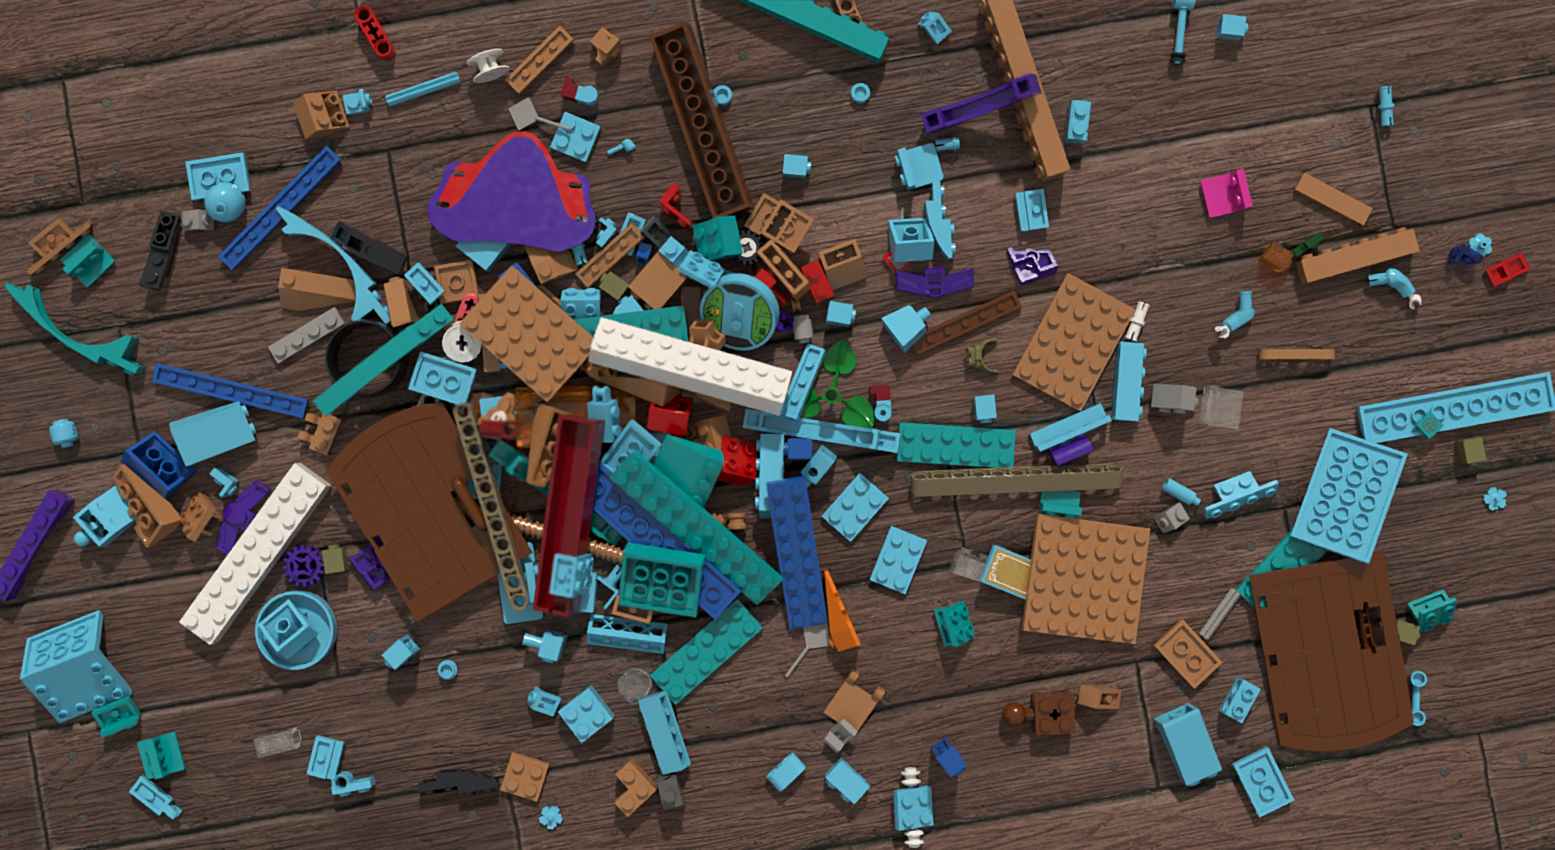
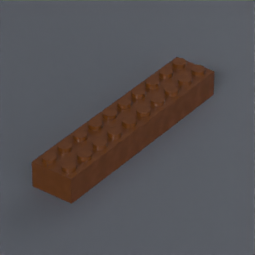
M682 22L649 36L712 217L735 216L755 208L691 25Z

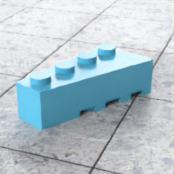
M761 434L760 440L756 442V451L760 452V459H756V470H760V478H756V489H759V497H755V509H759V518L772 519L766 482L783 480L784 434Z

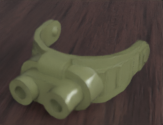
M996 337L989 338L971 347H966L965 353L968 355L966 365L978 368L986 373H999V370L987 368L981 356L984 345L990 341H998Z

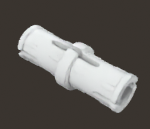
M1138 301L1125 339L1137 342L1141 327L1145 325L1144 319L1150 307L1149 304Z

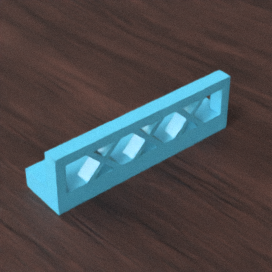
M1099 403L1034 431L1029 436L1036 452H1040L1112 420L1110 415L1106 416L1102 404Z
M591 614L587 630V644L664 654L668 624L650 622L648 624L627 618ZM594 621L603 622L605 626L595 628L593 623ZM621 624L624 628L619 631L614 630L612 626ZM638 626L641 627L643 631L640 633H635L632 631V628ZM654 629L663 630L662 636L653 635L650 631Z

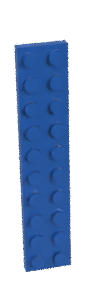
M599 461L593 510L629 543L700 554L691 545L680 540L609 478L612 472ZM705 558L698 605L716 620L742 590Z

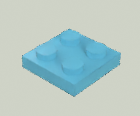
M564 112L560 124L570 127L571 130L567 131L558 128L550 148L587 163L601 126Z

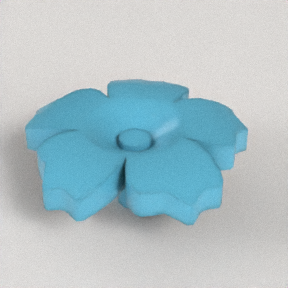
M1490 487L1487 491L1488 495H1483V501L1485 504H1488V509L1492 511L1498 509V507L1504 508L1506 506V500L1502 499L1507 496L1506 491Z
M548 806L543 807L541 812L543 816L539 817V823L547 824V828L553 830L557 823L561 824L563 820L562 814L559 813L560 808L558 806H552L551 808Z

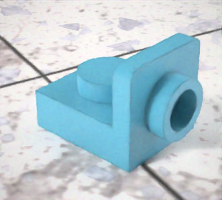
M927 12L918 23L919 27L925 29L935 44H938L952 32L941 15L936 12Z
M359 89L357 93L343 95L345 110L348 116L371 111L372 98L370 93L367 94L364 89Z
M601 217L599 221L607 229L600 231L596 237L598 239L596 243L603 249L615 237L618 230L615 228L616 224L609 218L604 220Z
M221 467L212 470L210 475L214 477L213 480L220 486L225 485L219 496H232L237 490L236 485L239 481Z
M535 686L534 690L529 693L528 705L533 710L554 716L561 698L542 691L539 687Z

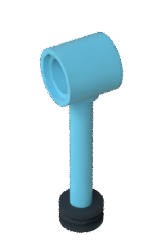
M1172 0V9L1179 10L1175 52L1170 55L1172 56L1170 57L1172 58L1170 59L1172 63L1180 64L1186 62V53H1183L1187 10L1194 9L1196 0Z

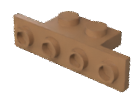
M60 217L29 241L28 244L42 258L29 267L27 273L31 275L33 272L38 274L46 267L44 264L48 260L52 262L61 255L59 251L64 247L69 249L75 244L74 239L79 235L84 237L91 230L89 227L92 222L88 220L73 231Z

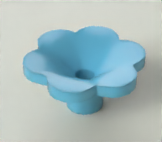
M1477 234L1468 241L1470 246L1469 253L1476 255L1477 258H1483L1486 254L1492 252V247L1490 246L1492 240L1483 234Z

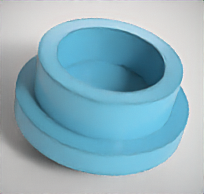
M445 660L438 666V674L445 680L452 679L457 674V665L451 660Z

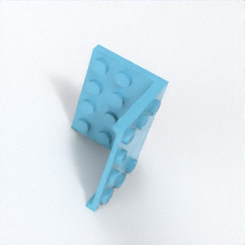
M100 610L27 638L20 680L58 723L132 695V688L99 650L103 614Z

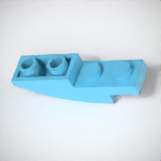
M932 181V201H925L924 203L925 216L937 248L946 260H951L953 258L952 255L956 253L955 243H952L951 236H954V224L950 223V219H942V217H945V205L941 203V197H944V186H940V181Z

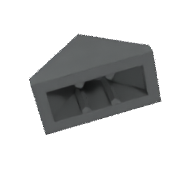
M654 216L640 230L659 249L671 236L677 240Z

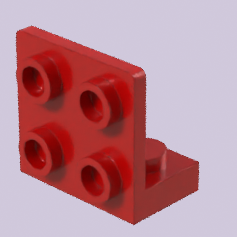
M673 183L659 200L661 211L670 218L673 215L676 218V223L686 230L688 227L692 230V222L672 207V205L676 206L682 198L680 187Z
M724 435L721 440L724 464L717 480L746 486L756 480V443Z

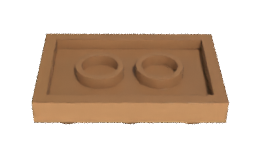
M1180 619L1153 645L1193 689L1223 663L1183 619Z

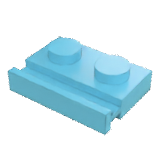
M1044 189L1015 193L1020 232L1049 228Z
M317 735L307 775L332 781L337 776L345 742Z

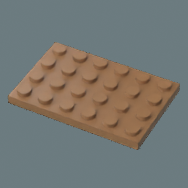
M513 266L505 272L459 323L546 402H549L589 358L590 347L594 339Z
M1067 273L1012 376L1081 412L1136 309Z

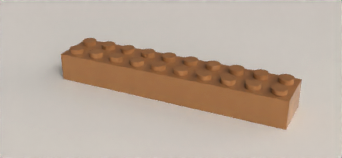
M980 0L978 4L979 10L982 15H985V28L988 33H991L993 50L998 53L999 58H997L1000 70L1003 69L1004 83L1006 84L1028 73L1037 75L1042 94L1013 104L1018 112L1016 113L1017 121L1019 124H1022L1024 129L1022 131L1025 143L1028 142L1030 150H1028L1029 157L1036 165V177L1041 179L1042 183L1062 177L1070 170V166L1013 0Z

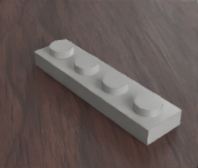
M334 307L268 346L276 362L281 364L346 323L338 309Z

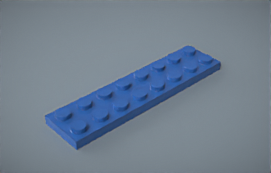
M801 476L766 482L780 573L783 577L782 585L789 628L792 630L828 624L806 478Z

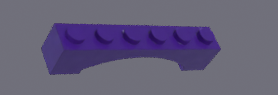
M1028 73L993 90L948 106L933 109L921 114L926 132L935 134L1042 94L1037 75Z
M48 490L0 570L1 600L8 601L17 597L25 583L26 573L36 553L63 516H66L75 499L60 490Z

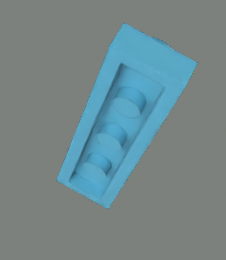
M807 344L785 396L780 416L798 422L825 357V349Z

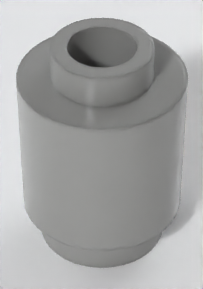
M809 315L793 317L794 340H799V344L809 343L810 339L814 338Z

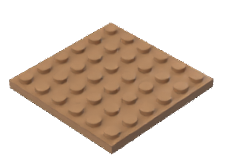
M1036 514L1021 630L1136 644L1150 528Z

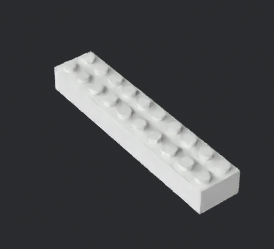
M601 318L589 353L590 363L780 416L792 371L605 318Z
M294 463L179 623L209 645L218 643L332 485L302 463Z

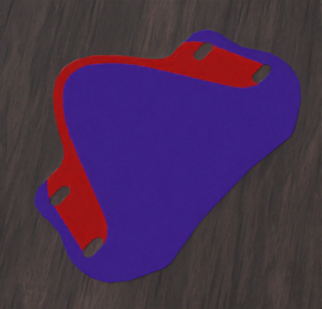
M516 131L505 136L477 163L452 162L448 164L443 172L441 184L431 197L428 205L430 222L438 231L453 241H492L522 244L555 252L567 250L587 240L594 230L596 220L590 203V183L587 177L559 171L540 139L527 131ZM453 170L464 171L465 175L460 177L453 176L451 173ZM569 183H581L582 187L579 189L571 188ZM442 201L448 202L450 205L444 208L437 207L436 203ZM575 216H587L588 221H576Z

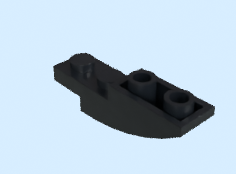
M160 211L149 243L151 250L139 283L141 287L161 291L165 276H169L179 236L181 219L179 214Z
M341 221L337 222L331 237L332 240L341 244L342 248L397 274H401L408 258L385 243L372 239Z
M443 769L435 773V779L420 781L417 787L418 792L431 794L437 792L436 789L444 788V791L456 789L457 786L458 794L464 793L465 796L476 794V791L484 790L485 793L495 791V788L500 785V780L474 770Z

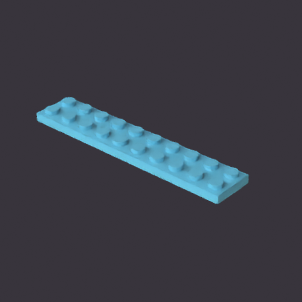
M1550 372L1357 407L1362 439L1380 443L1423 435L1414 424L1429 411L1444 425L1438 432L1555 411V396Z

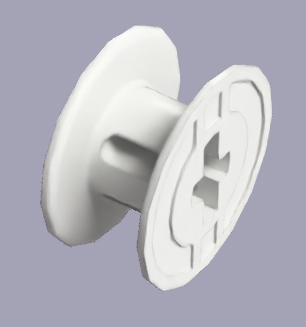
M502 49L487 50L467 60L466 64L468 66H478L481 72L474 77V83L492 81L509 72V66H498L496 61L503 54Z
M457 321L450 325L443 336V350L453 361L469 362L480 353L482 344L459 324L461 321ZM462 335H464V342H466L464 348H462V341H460Z

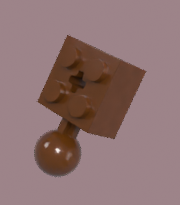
M1070 691L1031 692L1032 708H1025L1018 702H1010L1002 710L1003 721L1010 727H1019L1026 720H1032V731L1035 735L1075 734L1074 694ZM1053 709L1057 712L1054 717L1049 715V713L1053 712Z

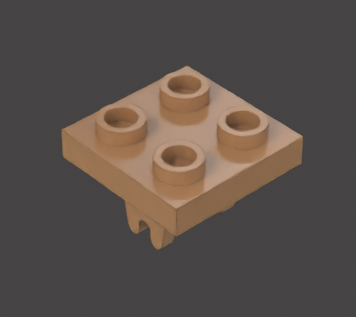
M198 492L191 499L186 512L180 516L182 521L179 523V526L188 539L196 542L201 533L211 536L212 532L209 528L205 527L211 516L220 520L223 516L220 515V512L216 511V507L206 494Z

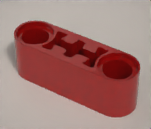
M359 6L355 10V18L374 51L381 59L385 61L392 60L396 55V49L377 16L368 6ZM370 13L367 20H362L363 14ZM373 26L377 30L380 40L374 36V32L370 27ZM389 46V51L381 54L382 48Z

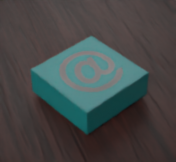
M1431 411L1427 412L1414 424L1426 439H1430L1444 426Z

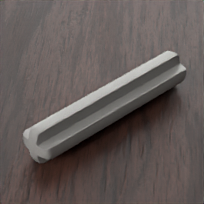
M1230 589L1199 632L1200 636L1206 640L1210 639L1240 597L1238 591Z

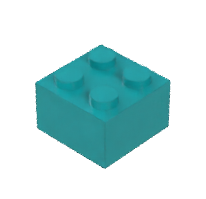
M718 216L693 226L697 251L711 262L719 263L743 254L735 216Z

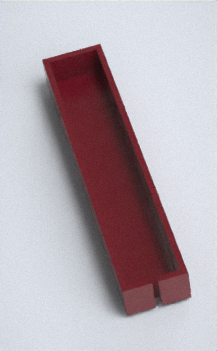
M559 414L532 610L546 613L552 612V614L565 617L577 615L579 612L581 595L570 598L550 594L554 557L558 553L574 557L587 554L605 420L572 414Z

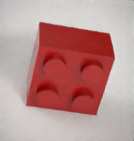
M677 396L663 407L651 402L647 429L656 433L667 432L674 436H686L691 418L693 398Z

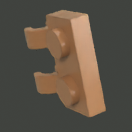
M307 413L305 420L317 424L318 427L314 435L306 431H300L297 438L310 442L309 449L328 456L343 419L330 414L327 417L322 414V417L313 413Z

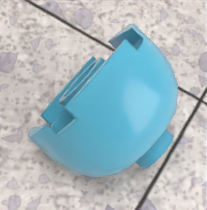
M220 182L208 190L204 199L205 209L214 220L229 223L242 215L246 206V198L236 185Z

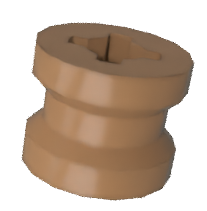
M727 513V518L729 519L727 529L747 528L744 523L746 513Z

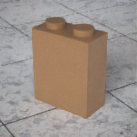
M657 252L628 286L631 290L629 294L637 301L641 298L646 302L644 307L648 310L664 308L689 278L679 272L680 270L660 252Z

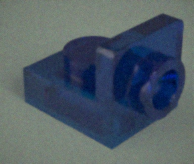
M1463 244L1451 249L1448 254L1450 258L1447 263L1454 264L1460 259L1467 265L1480 263L1484 256Z

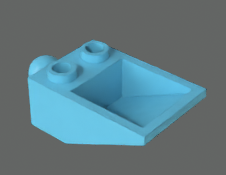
M117 485L89 503L73 517L85 530L75 534L74 542L76 545L86 546L92 538L99 547H107L135 523L133 515L129 516L128 514L129 505L127 500L121 497ZM93 516H95V517L97 518V521H96V522H93V520H92V517H93Z

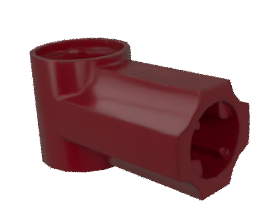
M481 420L479 432L480 437L513 439L521 435L522 426L518 421ZM510 424L515 427L513 435H510L507 431Z

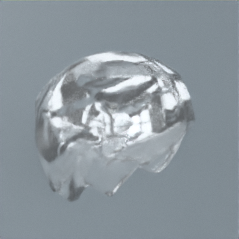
M640 668L627 670L618 680L620 695L630 703L645 697L652 685L650 675Z

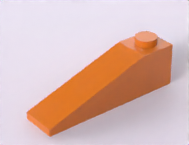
M825 570V589L831 637L828 638L832 648L836 647L838 652L859 646L861 644L828 570Z

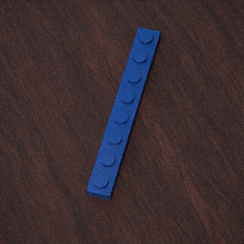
M326 145L218 257L234 271L284 220L276 208L279 206L292 212L342 159Z
M156 363L152 378L154 383L233 402L239 401L241 404L299 418H305L309 399Z

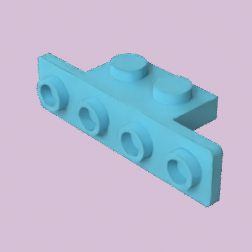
M1250 471L1214 485V490L1221 502L1205 507L1204 517L1206 519L1217 518L1226 511H1235L1240 506L1247 503L1253 504L1265 496L1271 497L1278 491L1279 483L1275 480L1258 486Z

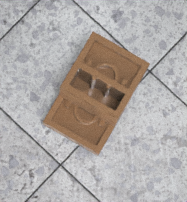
M763 193L744 227L752 232H756L758 236L768 242L772 239L777 246L780 245L794 254L814 219L780 199L778 202Z

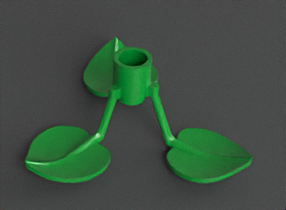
M845 340L838 341L829 348L824 357L825 369L829 372H835L832 386L824 391L823 396L818 397L816 390L811 388L800 417L809 418L816 416L822 408L818 400L825 399L828 403L838 401L847 405L841 413L842 420L846 425L872 428L874 425V411L866 398L857 395L852 397L850 403L840 398V391L836 387L839 372L841 374L850 373L856 366V356Z

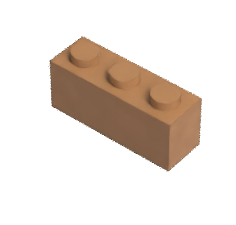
M772 239L757 251L762 261L796 300L812 288L808 280Z

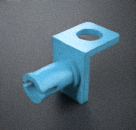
M617 564L607 578H603L600 575L597 577L599 581L615 592L604 606L605 610L620 592L616 588V584L621 579L622 569L616 574L621 568Z

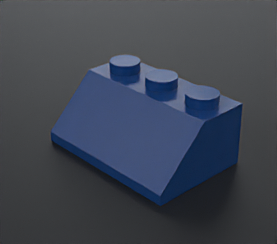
M153 431L125 450L120 462L126 465L166 500L177 493L197 471L192 465L186 466L182 456L156 431Z

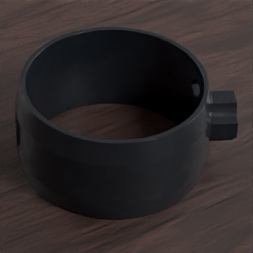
M370 319L351 321L340 327L330 338L325 351V365L332 381L336 383L342 378L338 369L337 356L341 343L349 333L357 328L368 325H377L383 328L392 339L399 333L384 322ZM408 354L398 360L396 371L386 385L370 393L357 392L346 404L349 405L355 396L376 398L393 391L405 377L409 362Z

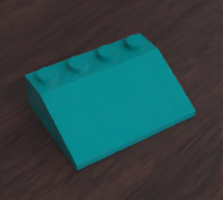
M667 434L654 462V466L704 508L722 469L724 459L722 450Z
M627 543L622 558L619 605L696 617L705 555Z

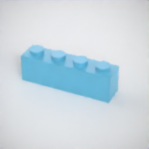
M1118 342L1111 420L1135 422L1139 421V418L1142 416L1140 398H1143L1144 388L1141 387V381L1145 377L1143 360L1146 359L1147 355L1144 343Z
M667 690L647 695L638 700L639 709L643 715L645 727L649 733L652 748L655 751L662 775L681 771L691 765Z

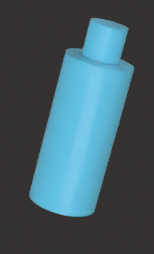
M1170 478L1162 486L1163 491L1188 505L1192 503L1198 506L1201 499L1196 497L1195 492Z

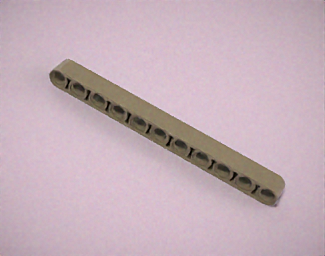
M460 403L454 408V417L511 607L516 611H522L530 604L529 591L491 461L487 454L483 437H480L477 414L471 403ZM462 406L467 407L469 410L467 417L462 416L460 413ZM468 425L474 428V434L472 436L466 433V427ZM473 444L478 445L480 448L478 455L474 454L471 450ZM479 463L483 464L486 468L484 474L479 473L477 470ZM484 482H487L491 485L490 492H485L483 490ZM490 501L496 503V511H491L488 508ZM498 520L502 523V530H497L494 527V521ZM501 539L507 541V549L500 547L499 542ZM506 558L513 560L514 566L512 568L506 566ZM512 577L517 578L519 586H513L510 579ZM517 596L524 598V605H519L516 602Z
M1117 463L916 471L911 474V493L914 496L923 497L1117 489L1122 487L1123 466Z

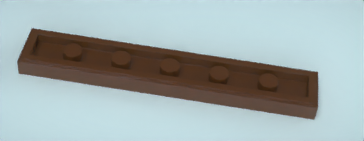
M701 286L681 287V306L685 307L689 342L690 326L695 319H701ZM682 388V397L693 398V403H702V401L690 396V390Z
M1013 290L926 330V333L912 346L915 355L918 356L1021 309L1020 301Z

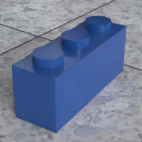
M788 439V443H784V455H788V459H812V439Z
M947 736L931 747L937 760L950 777L954 775L959 776L965 771L964 767L967 764Z

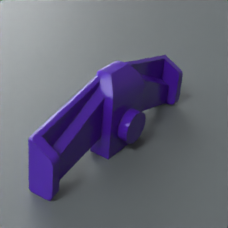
M944 267L925 268V276L896 270L897 291L928 296L930 298H941L948 294L974 288V267L945 275Z
M255 480L232 503H228L223 512L224 519L215 544L218 550L226 555L229 554L235 545L239 530L245 531L257 515L251 510L272 491L271 488Z

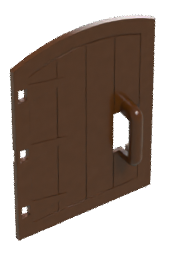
M443 402L411 407L376 422L349 442L326 470L417 622L500 573L484 515L465 485L473 480L460 433ZM478 464V472L484 474V470L482 469L481 465ZM484 482L483 490L485 492H490L491 485L487 482ZM345 483H348L352 490V493L348 496L341 486ZM454 490L473 520L474 527H471L451 494ZM490 501L488 507L491 511H496V503ZM504 505L519 560H522L533 552ZM498 520L494 521V527L497 530H502V523ZM377 535H379L384 543L380 548L373 539ZM501 539L499 542L500 547L507 549V541ZM509 558L505 559V564L507 567H510L514 564L513 560ZM408 587L411 588L416 596L411 600L404 591Z
M1384 551L1372 553L1369 564L1347 557L1249 575L1278 740L1281 746L1307 751L1349 750L1382 741L1414 723ZM1258 596H1265L1266 606L1260 608ZM1378 606L1385 645L1378 646L1374 643L1368 610L1370 607ZM1353 610L1357 612L1363 649H1360ZM1269 655L1276 656L1277 665H1270ZM1279 713H1286L1287 723L1281 724Z

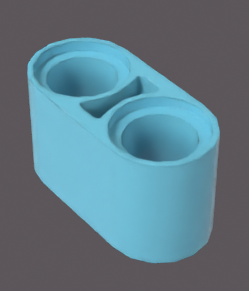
M792 752L766 778L781 792L803 772L806 766Z

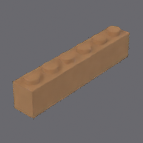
M1406 227L1393 230V235L1388 236L1386 232L1375 235V240L1369 241L1368 238L1356 241L1357 245L1350 246V243L1338 246L1339 250L1332 251L1329 248L1319 251L1320 255L1313 257L1312 253L1301 256V260L1295 262L1301 285L1419 252L1414 229L1406 231Z

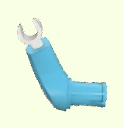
M1389 268L1385 273L1369 274V280H1372L1369 282L1370 287L1382 284L1391 285L1404 298L1409 297L1411 309H1415L1414 301L1419 302L1421 305V296L1414 294L1416 290L1409 279L1397 269Z
M1252 291L1239 292L1240 309L1228 316L1220 326L1215 327V331H1221L1218 338H1227L1230 332L1238 329L1254 317L1255 310L1252 309Z

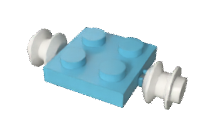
M907 767L905 771L901 772L902 775H905V779L901 783L908 788L893 790L895 829L899 831L907 830L904 832V835L908 836L905 844H908L910 848L920 847V844L924 843V840L920 839V835L924 834V832L918 828L933 825L932 789L929 785L916 787L921 782V780L917 779L920 771H916L915 767Z

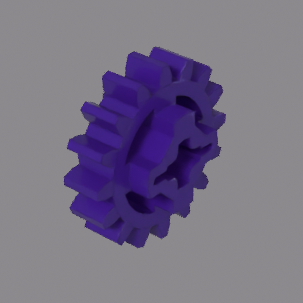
M303 544L300 548L298 546L293 547L294 552H287L290 557L283 559L287 562V565L282 566V568L288 571L284 576H291L289 582L296 581V586H300L303 583V587H307L309 583L311 585L316 584L315 579L318 581L322 579L320 574L325 573V570L322 569L324 562H322L323 555L319 556L320 549L313 551V545L307 548L306 544ZM300 553H308L309 555L306 556V557H303L302 555H299V554H300ZM303 562H306V563H307V564H306V568H307V569H303V566H304ZM306 574L310 578H301V576Z

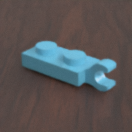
M144 775L140 776L129 791V793L159 816L166 813L171 819H175V817L182 813L179 807L171 804L174 798Z

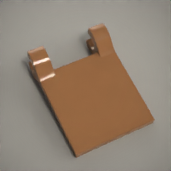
M852 668L823 713L837 722L844 718L858 731L875 705L885 694V689L878 685L873 695L869 694L854 684L859 676V672Z

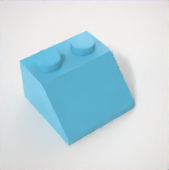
M927 218L888 220L890 251L894 262L932 260L934 238Z
M289 599L258 624L276 652L286 659H289L319 634L306 616Z

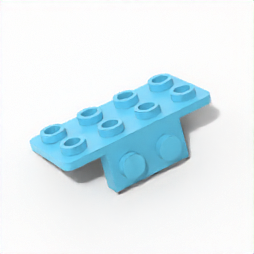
M527 542L533 553L520 560L530 597V604L524 610L516 611L511 607L501 572L497 574L504 622L506 624L539 620L543 617L542 611L532 610L538 565H536L534 548L531 542ZM512 577L510 579L511 584L519 586V580ZM516 597V602L519 605L525 604L523 597Z

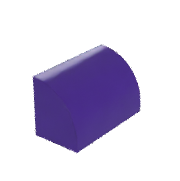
M1082 433L1047 448L1053 464L1058 466L1093 451V447L1087 436Z

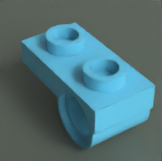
M343 771L332 780V795L339 794L340 797L350 795L351 791L358 790L359 793L370 791V788L376 784L375 777L354 780L350 772ZM340 777L346 780V786L340 784Z

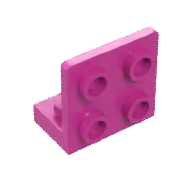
M1244 168L1235 170L1230 174L1200 181L1209 218L1246 210L1253 206Z

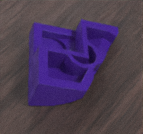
M1012 247L1007 248L1010 262L1021 286L1057 273L1058 264L1050 250L1041 249L1040 251L1026 248L1025 251L1013 250Z
M379 537L375 540L380 548L383 545L381 538ZM371 544L349 559V562L371 591L390 578Z

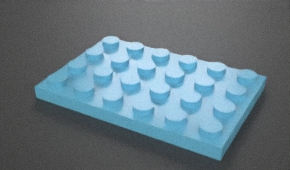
M1329 428L1290 537L1369 564L1408 454Z

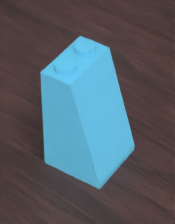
M237 401L169 423L170 431L185 465H192L255 441L253 435L257 433L253 423L248 424L246 417L249 416L246 406H241L240 402Z
M1186 703L1153 718L1182 783L1186 786H1194L1199 784L1203 778H1212L1218 775L1222 768L1197 707Z

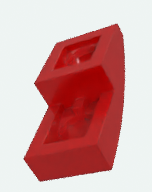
M1522 252L1485 269L1493 287L1530 270Z

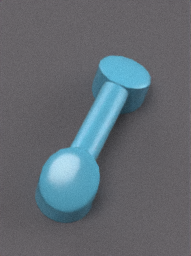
M1413 671L1409 675V682L1412 684L1411 708L1414 720L1413 725L1420 726L1426 720L1425 714L1420 711V687L1426 684L1427 676L1421 671Z

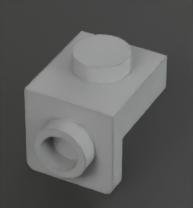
M197 209L182 212L183 231L214 230V219L208 215L206 210Z
M1180 502L1174 504L1163 513L1154 516L1158 527L1163 533L1175 530L1190 519Z
M843 718L830 729L824 738V742L838 753L844 744L851 740L858 731Z

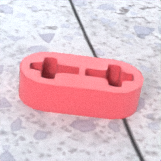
M467 293L464 295L456 314L455 322L461 321L460 318H463L464 313L468 314L476 306L475 304L479 302V297L476 294ZM473 299L474 304H472L470 309H467V301Z

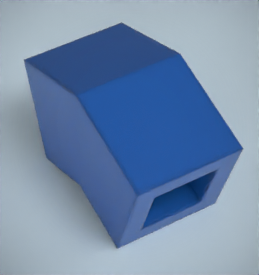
M640 242L635 264L642 266L648 264L653 248L652 245Z

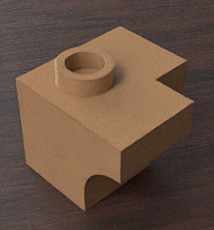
M604 27L590 41L592 47L598 51L596 62L602 68L621 52L620 48L622 45L620 40L614 34L609 33Z
M695 319L689 328L690 343L720 350L726 342L725 334L717 331L714 320Z

